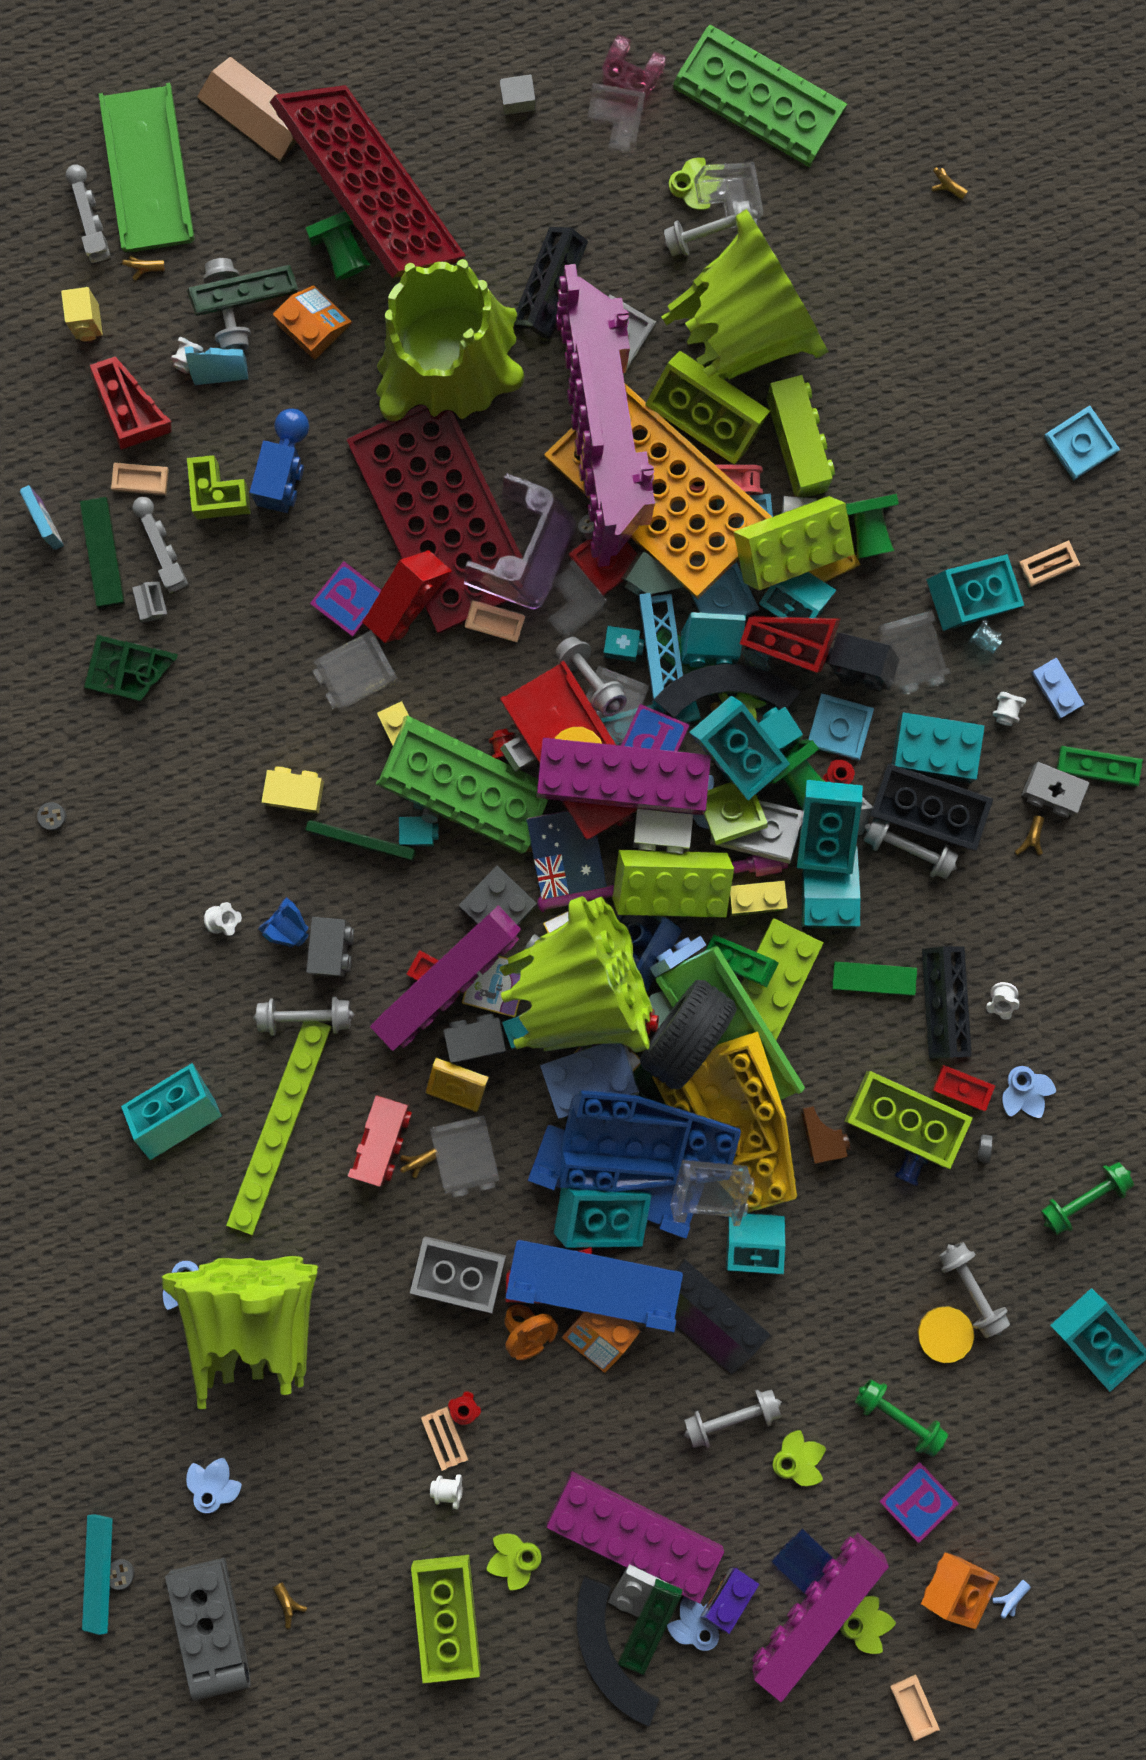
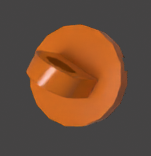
M519 1304L512 1305L506 1312L504 1323L511 1333L506 1341V1350L512 1358L515 1357L517 1360L531 1358L543 1351V1344L547 1340L549 1343L554 1340L558 1331V1325L549 1314L534 1315L528 1307ZM521 1316L525 1321L517 1322L512 1317Z

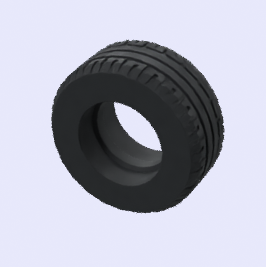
M696 980L662 1022L649 1042V1049L644 1050L640 1057L642 1068L650 1072L654 1077H658V1080L665 1083L671 1089L682 1088L699 1069L729 1026L737 1010L735 1002L726 997L716 987L711 986L707 981Z

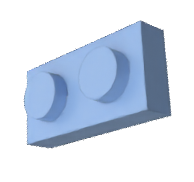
M1057 658L1031 672L1059 719L1084 705Z
M699 936L692 941L687 937L674 945L677 949L676 951L672 952L671 949H668L658 955L656 958L659 962L650 967L653 975L657 977L706 946L702 937Z

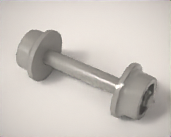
M735 200L732 202L734 215L684 232L680 222L677 220L673 226L664 230L666 238L664 245L669 248L672 256L681 254L685 257L689 256L687 242L736 226V215L745 209L748 210L757 225L756 216L758 212L752 208L749 200L744 202H737Z
M217 258L205 264L206 274L203 276V281L207 284L239 276V272L234 269L231 259ZM233 308L222 310L226 329L216 333L215 340L220 343L221 349L246 350L249 347L248 337L251 335L249 328L236 327Z
M570 637L562 641L556 649V656L559 659L558 664L564 660L570 671L578 669L596 692L591 698V705L594 710L601 712L605 716H613L619 713L627 702L626 696L623 693V686L617 681L604 684L586 662L591 654V648L588 643L580 641L576 637Z
M874 817L871 824L865 825L867 832L863 841L871 844L875 851H877L882 840L933 863L934 865L930 872V877L932 878L939 876L947 879L951 871L957 869L955 862L958 854L950 850L949 845L946 843L939 854L888 831L890 822Z
M337 997L332 998V1010L276 1011L275 1000L270 999L269 1002L257 1004L256 1014L253 1019L257 1022L258 1032H269L270 1035L276 1034V1022L332 1021L333 1033H338L339 1030L350 1029L351 1019L355 1014L351 1011L350 1001L338 1000Z
M964 1242L955 1246L948 1244L947 1250L939 1255L943 1264L941 1270L945 1273L956 1268L983 1316L973 1324L974 1328L979 1329L985 1338L1001 1335V1332L1010 1325L1006 1316L1007 1309L1003 1307L992 1311L972 1276L966 1262L976 1254L974 1251H969Z
M772 1389L764 1392L755 1390L759 1404L702 1423L699 1412L695 1411L694 1416L684 1420L688 1429L685 1431L684 1436L688 1439L691 1438L694 1448L699 1446L709 1448L711 1446L706 1434L762 1414L769 1427L772 1421L781 1418L779 1407L782 1401L775 1399Z

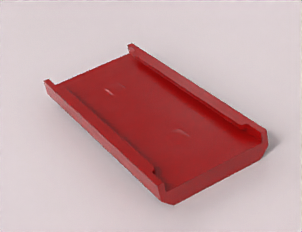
M564 660L556 667L507 696L500 698L501 703L539 765L543 738L554 739L561 731L571 727H584L593 731L601 739L602 744L616 745ZM562 801L586 841L637 811L636 808Z

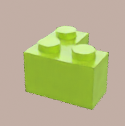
M214 455L187 458L191 507L196 519L251 514L249 490L244 479L220 481L219 463Z

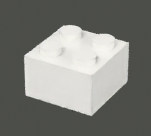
M637 809L633 848L643 851L660 850L679 854L688 852L693 815Z

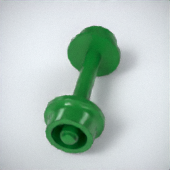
M1119 1162L1109 1167L1107 1165L1102 1166V1171L1107 1178L1104 1182L1063 1208L1054 1199L1049 1200V1205L1041 1210L1045 1220L1044 1226L1049 1227L1056 1235L1064 1231H1073V1227L1068 1219L1071 1215L1112 1189L1121 1198L1126 1197V1192L1134 1187V1182L1130 1177L1131 1171L1126 1170Z
M870 1379L863 1387L859 1388V1394L855 1403L863 1409L865 1416H868L875 1407L880 1409L920 1438L915 1450L919 1454L924 1452L934 1457L939 1450L944 1449L948 1433L940 1427V1422L935 1420L926 1429L882 1398L887 1389L885 1383L878 1384Z

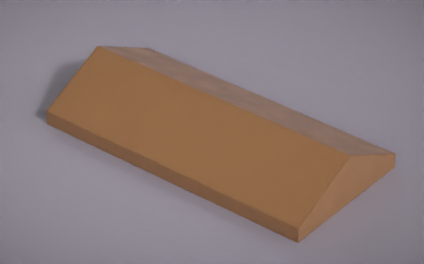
M229 57L210 73L197 96L201 102L279 162L284 159L297 143L269 103L274 95L279 93L232 57Z

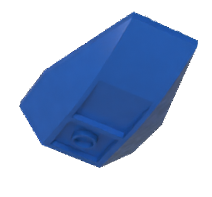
M581 1090L572 1098L561 1145L560 1187L619 1192L726 1179L730 1176L741 1130L734 1126L637 1095Z

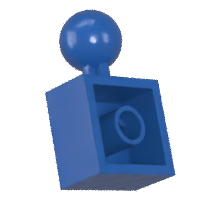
M293 408L283 410L276 417L274 427L277 436L280 438L279 444L263 440L250 489V495L256 506L288 513L290 506L294 507L297 498V491L294 490L296 480L301 481L304 471V465L301 464V458L298 456L295 445L304 440L309 432L308 418L303 412Z

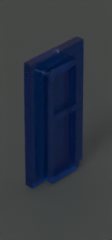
M802 1528L771 1561L805 1594L807 1588L814 1580L819 1582L823 1577L824 1573L822 1571L833 1557Z

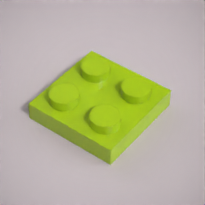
M732 782L708 790L706 811L703 815L715 845L768 828L767 820L756 794L747 800Z

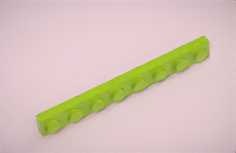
M319 1021L303 1022L226 1226L254 1235L332 1026Z

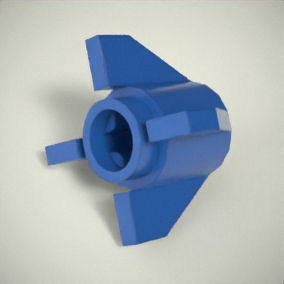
M287 897L282 901L278 910L270 919L264 922L258 929L268 941L289 946L290 948L294 945L297 947L302 945L309 935L306 933L308 926L305 924L299 909Z

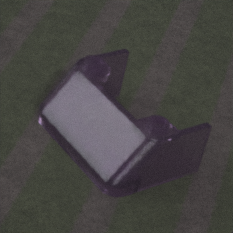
M506 473L503 481L502 498L526 506L530 511L541 515L523 559L511 555L504 556L499 559L494 570L468 560L464 584L521 606L537 609L547 599L575 532L576 521L573 515L547 488Z

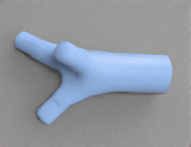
M1024 1580L1008 1595L993 1598V1603L1005 1604L1000 1615L1001 1618L1005 1619L1008 1613L1010 1616H1015L1018 1602L1031 1589Z

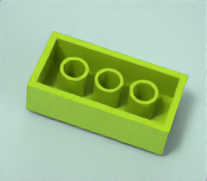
M679 351L667 363L645 405L735 465L746 453L770 410L716 374L708 378L703 370L704 366Z
M802 375L770 383L766 399L794 496L806 498L827 492L830 483H832V476H835V470L832 461L827 460L824 450H827L824 434H819L817 424H820L818 411L816 408L812 409L809 400L812 398L809 382L804 383Z
M830 496L734 531L743 581L757 590H762L854 555L846 504Z
M619 850L612 899L618 915L726 917L734 867L728 853L683 852V854L667 851Z
M773 918L756 952L776 960L779 964L767 988L745 978L742 979L741 985L773 1037L777 1040L824 942Z
M866 1071L844 1122L941 1167L951 1169L973 1118L874 1072Z
M469 1555L413 1561L411 1572L423 1683L480 1677L481 1665Z

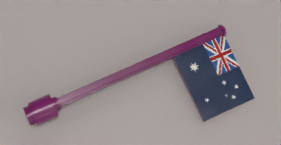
M568 810L526 818L541 896L537 901L541 912H544L546 909L567 906L571 900L581 896L587 902L598 897L603 899L613 897L614 885H606L597 836L586 841ZM752 854L744 860L731 862L734 867V873L749 871V873L754 872L755 877L781 873L782 869L788 868V863Z

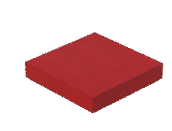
M587 539L569 553V557L601 597L623 582L622 576L637 555L628 541L617 555L611 556L609 566L598 567L597 557L592 558L590 542L593 541L592 539Z

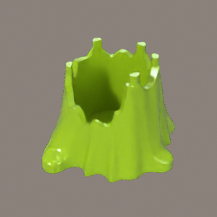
M747 209L735 217L738 231L735 239L717 259L702 270L703 272L693 281L692 286L668 305L670 311L661 316L666 326L675 320L690 319L685 323L691 332L687 343L688 345L705 344V354L696 360L702 366L712 363L703 369L708 378L716 374L722 379H732L776 359L800 352L812 354L816 358H820L829 352L794 286Z
M464 259L459 260L456 266L447 262H435L429 268L415 267L413 263H408L405 266V273L401 277L400 283L394 286L388 296L389 310L385 312L386 339L384 342L386 349L377 364V368L383 375V378L376 390L378 397H380L379 407L382 416L387 420L397 421L402 419L412 407L422 404L429 409L433 417L444 410H451L460 419H464L475 411L487 409L497 395L513 392L522 387L524 383L523 369L507 355L510 348L516 343V336L513 330L517 318L515 308L505 307L500 304L487 287V283L484 280H478L475 273L468 266V262Z
M583 896L571 900L568 911L569 921L552 932L541 936L540 939L534 942L533 946L507 958L508 964L500 966V971L504 976L512 973H521L520 980L511 989L501 992L503 1002L527 1000L532 1004L529 1010L519 1016L520 1021L529 1033L514 1040L516 1049L528 1046L533 1049L543 1048L544 1051L592 1044L621 1043L636 1053L649 1049L650 1044L645 1023L650 1022L649 1013L653 1009L645 990L643 978L634 962L632 939L627 927L618 921L612 907L607 905L602 897L595 898L589 902Z
M287 1256L264 1261L253 1258H218L211 1263L199 1265V1269L196 1271L174 1272L162 1276L163 1290L171 1295L179 1306L191 1362L198 1409H206L207 1388L213 1387L216 1371L222 1372L224 1384L234 1382L235 1363L239 1355L244 1362L250 1365L252 1379H263V1367L267 1362L269 1371L277 1373L282 1395L292 1393L291 1382L293 1377L298 1388L304 1386L303 1377L306 1373L309 1314L312 1291L317 1277V1265L304 1264L303 1258L299 1256Z

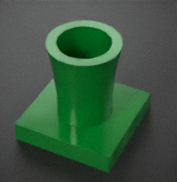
M346 211L306 227L307 237L312 247L324 242L333 266L336 281L349 278L370 267L369 262L361 252L351 230L356 229Z
M897 494L846 504L847 515H853L857 559L895 551L887 531L883 509L899 505Z
M801 740L783 755L790 765L770 781L771 783H776L783 778L802 811L807 780L825 782L806 760L819 750L813 740Z

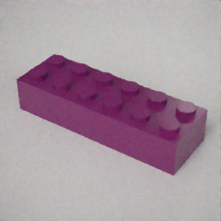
M543 738L536 798L703 815L706 811L711 755Z
M498 905L386 1009L370 1028L392 1051L399 1045L405 1048L420 1032L418 1027L424 1030L439 1015L438 1009L443 1012L460 995L457 992L458 990L464 993L479 977L478 971L483 975L499 959L498 953L504 956L519 940L516 935L521 928Z
M571 1471L547 1521L548 1529L625 1567H628L630 1564L671 1585L683 1589V1596L699 1604L724 1554L722 1545Z
M858 1532L853 1538L849 1536L840 1548L842 1553L836 1560L832 1558L825 1565L822 1571L824 1573L823 1577L819 1582L814 1580L805 1592L807 1597L801 1604L796 1603L787 1615L789 1617L788 1621L783 1627L778 1625L770 1636L772 1641L765 1649L761 1647L752 1659L754 1662L752 1665L754 1680L780 1702L784 1700L889 1567L885 1555Z

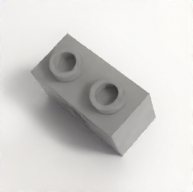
M1037 762L1032 767L1022 796L1027 797V802L1034 806L1042 807L1043 804L1053 808V813L1067 818L1069 815L1073 816L1078 813L1089 782ZM1053 786H1056V791L1060 793L1055 797L1052 796V791L1049 790Z

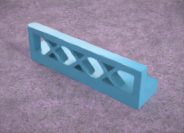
M650 593L639 594L653 699L664 689V685L669 679L673 682L683 676L672 594L652 597ZM667 602L668 612L662 620L653 614L652 603ZM668 617H669L670 626H668L666 623H664V622L667 620ZM654 621H656L657 623H659L656 628H655V623H654ZM661 626L671 632L672 636L666 647L659 643L656 637V633ZM672 644L674 653L669 650ZM658 647H659L661 650H663L660 654H659V651H658ZM665 653L675 659V667L670 673L663 670L660 665V659ZM675 671L677 672V679L672 676ZM662 674L666 676L664 681L662 679Z

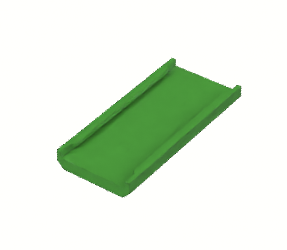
M712 25L706 28L673 83V88L808 167H811L815 157L848 105Z
M166 83L164 87L106 96L100 93L99 100L122 250L124 252H136L193 242L195 238L171 84Z
M408 715L404 716V722L380 779L377 780L375 785L512 850L525 853L531 844L526 818L541 816L548 802V799L536 798L538 779L521 770L514 771L512 766Z
M718 946L674 966L655 979L672 1007L676 1005L682 995L696 980H705L711 986L723 992L726 997L735 1002L737 1010L716 1045L758 1032L780 1100L795 1093H802L805 1089L803 1083Z

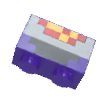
M729 1568L700 1617L721 1632L730 1634L758 1588L759 1583L737 1568Z

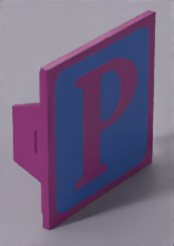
M343 561L310 604L353 637L363 625L362 622L381 589Z
M640 704L621 746L678 752L690 725Z
M920 1462L879 1501L918 1543L959 1504Z

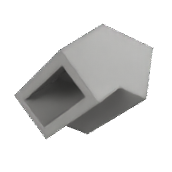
M146 582L140 586L132 587L139 617L143 623L161 619L167 614L160 582Z

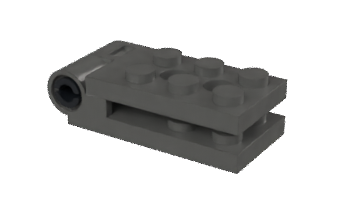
M226 1558L170 1570L165 1578L192 1700L197 1701L250 1688L249 1664ZM196 1590H203L207 1594V1600L199 1599L196 1596ZM202 1618H209L213 1622L214 1627H205L202 1624Z

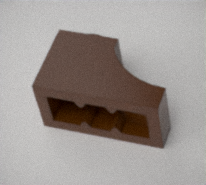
M814 1106L801 1108L812 1163L847 1157L846 1151L850 1150L848 1135L843 1134L842 1129L833 1130L827 1127L817 1116Z

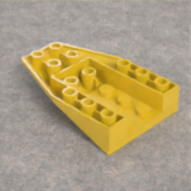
M758 1032L715 1045L699 1069L680 1089H671L665 1083L658 1080V1077L652 1076L666 1105L707 1117L741 1130L730 1176L726 1179H718V1182L747 1213L796 1199L797 1192L786 1116Z

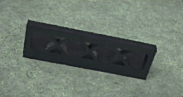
M549 227L516 309L517 318L514 327L531 329L542 338H550L556 324V315H558L559 277L564 276L565 265L576 264V270L578 269L588 240L573 228ZM556 236H561L559 242L552 247ZM551 260L549 267L543 271L544 265ZM541 284L539 292L533 296L535 288ZM531 309L528 320H523L525 313Z
M965 946L923 948L922 959L929 1059L972 1057ZM951 953H955L956 965L954 967L951 964ZM954 981H955V983L957 984V993H956V995H955V993L953 992V983H954ZM956 1009H957L958 1012H959V1021H958V1022L955 1020V1010H956ZM959 1037L961 1040V1051L957 1052L956 1039Z

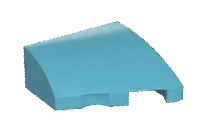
M185 347L189 371L195 385L248 379L247 362L243 350L210 348L205 353H194L193 347Z

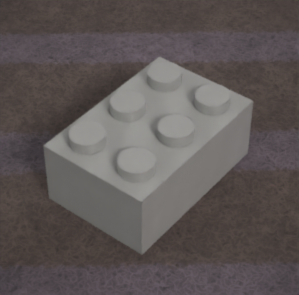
M425 1236L422 1241L410 1294L492 1313L506 1255Z

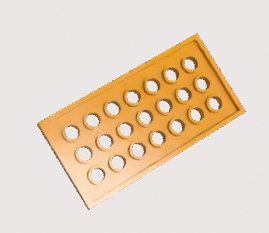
M625 384L632 433L639 429L647 431L645 439H634L635 452L647 451L648 463L654 467L652 486L656 483H663L667 486L664 493L654 494L655 506L651 520L652 525L655 520L662 519L667 523L666 527L661 531H655L651 528V525L639 526L631 538L652 558L657 560L693 596L699 599L739 560L734 531L769 519L772 516L663 417L646 406V402ZM571 428L544 456L586 496L584 481H580L579 465L581 463L580 460L575 458L576 430L573 431ZM656 447H664L667 450L666 454L661 458L652 456V451ZM676 464H682L686 467V470L681 475H674L671 473V468ZM700 481L704 483V490L700 493L692 492L690 486L694 482ZM714 499H720L725 503L724 507L718 511L712 510L709 504ZM677 500H681L686 504L684 510L680 512L671 510L672 503ZM741 517L744 523L740 528H732L728 524L730 519ZM695 518H701L705 521L704 527L699 530L692 529L690 523ZM714 536H721L725 542L721 547L715 548L709 544L710 539ZM676 537H682L686 540L685 545L680 549H675L670 545L671 541ZM695 555H702L705 558L704 564L699 567L692 566L690 560Z

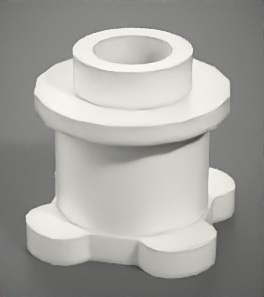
M179 337L180 347L176 355H172L171 360L174 362L173 366L176 369L188 373L189 367L185 355V347H193L194 353L204 352L200 345Z
M1000 692V695L997 697L999 705L997 711H993V716L997 718L996 721L998 723L1012 726L1013 723L1019 722L1018 714L1020 708L1026 703V699L1007 692Z
M225 902L220 907H210L205 913L204 923L211 933L224 932L225 935H233L235 932L234 928L237 923L241 922L242 916L240 912H236L231 908L230 903Z
M1006 982L997 983L992 987L990 991L992 1002L987 1003V1011L1000 1015L1002 1019H1010L1012 1012L1017 1010L1020 1005L1017 1000V988Z
M457 1474L456 1480L443 1479L442 1476H438L436 1481H432L430 1497L434 1498L435 1504L439 1505L440 1502L453 1503V1509L459 1508L463 1492L462 1475Z

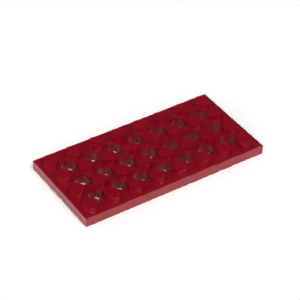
M346 85L274 95L269 103L276 111L277 116L284 122L291 132L293 139L298 142L307 155L308 160L319 172L324 183L333 192L338 203L347 212L354 226L361 232L371 250L375 252L392 278L403 276L405 266L408 263H413L415 267L429 268L435 262L456 264L459 260L464 259L466 255Z
M421 404L409 410L400 420H387L346 439L402 559L421 553L420 549L423 544L432 543L436 547L434 555L452 570L451 574L425 605L438 634L466 622L472 600L498 607L536 589L533 578L453 411L444 410L433 417L429 409ZM427 425H436L439 428V433L434 437L426 436L424 429ZM404 436H411L415 442L412 447L403 448L399 444L400 439ZM380 447H386L390 450V455L384 460L377 459L375 457L376 450ZM441 448L448 449L451 453L449 459L439 461L435 457L437 450ZM423 460L426 463V468L422 472H414L411 469L413 461ZM391 471H398L402 475L401 480L396 484H391L386 480L387 474ZM452 472H457L462 476L461 482L457 485H451L447 482V476ZM432 483L437 486V493L434 496H425L422 493L423 487L426 484ZM402 495H409L413 498V503L408 508H402L398 505V499ZM463 496H469L473 499L474 503L471 508L462 509L458 505L459 499ZM443 507L449 511L447 519L439 521L434 518V511L437 508ZM413 519H421L424 522V528L421 531L413 532L410 530L409 524ZM473 521H482L485 524V529L481 533H473L469 528ZM451 531H455L461 536L460 541L455 545H450L445 541V536ZM484 545H494L497 549L496 554L490 558L483 556L481 549ZM466 555L472 559V564L469 568L461 569L457 566L456 562L460 556ZM498 568H503L508 572V577L505 581L498 582L492 577L493 572ZM472 580H480L483 583L484 587L481 592L472 593L469 591L468 584ZM448 591H455L459 595L458 601L453 605L446 604L443 600L445 593Z

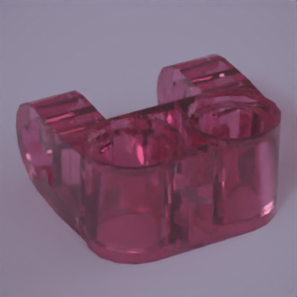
M618 34L603 64V84L608 90L631 101L642 102L647 99L659 80L666 65L667 57L655 51L644 70L628 63L624 59L629 51L631 40ZM612 71H616L621 75L619 77L613 78L610 77L608 74ZM634 83H642L644 87L642 89H635L632 85Z

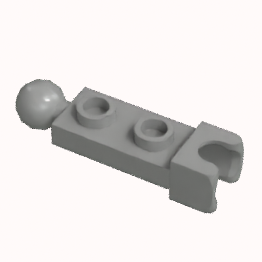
M71 165L66 171V180L73 187L86 236L81 237L86 255L89 256L91 263L110 259L111 255L103 233L100 232L103 231L100 217L93 213L92 207L96 206L92 190H87L84 185L87 179V172L80 165Z
M147 497L137 498L133 503V512L141 518L163 568L158 570L165 588L168 589L169 593H173L188 586L189 584L182 568L178 563L173 562L178 559L172 545L166 546L163 539L167 533L161 520L156 522L153 518V502Z

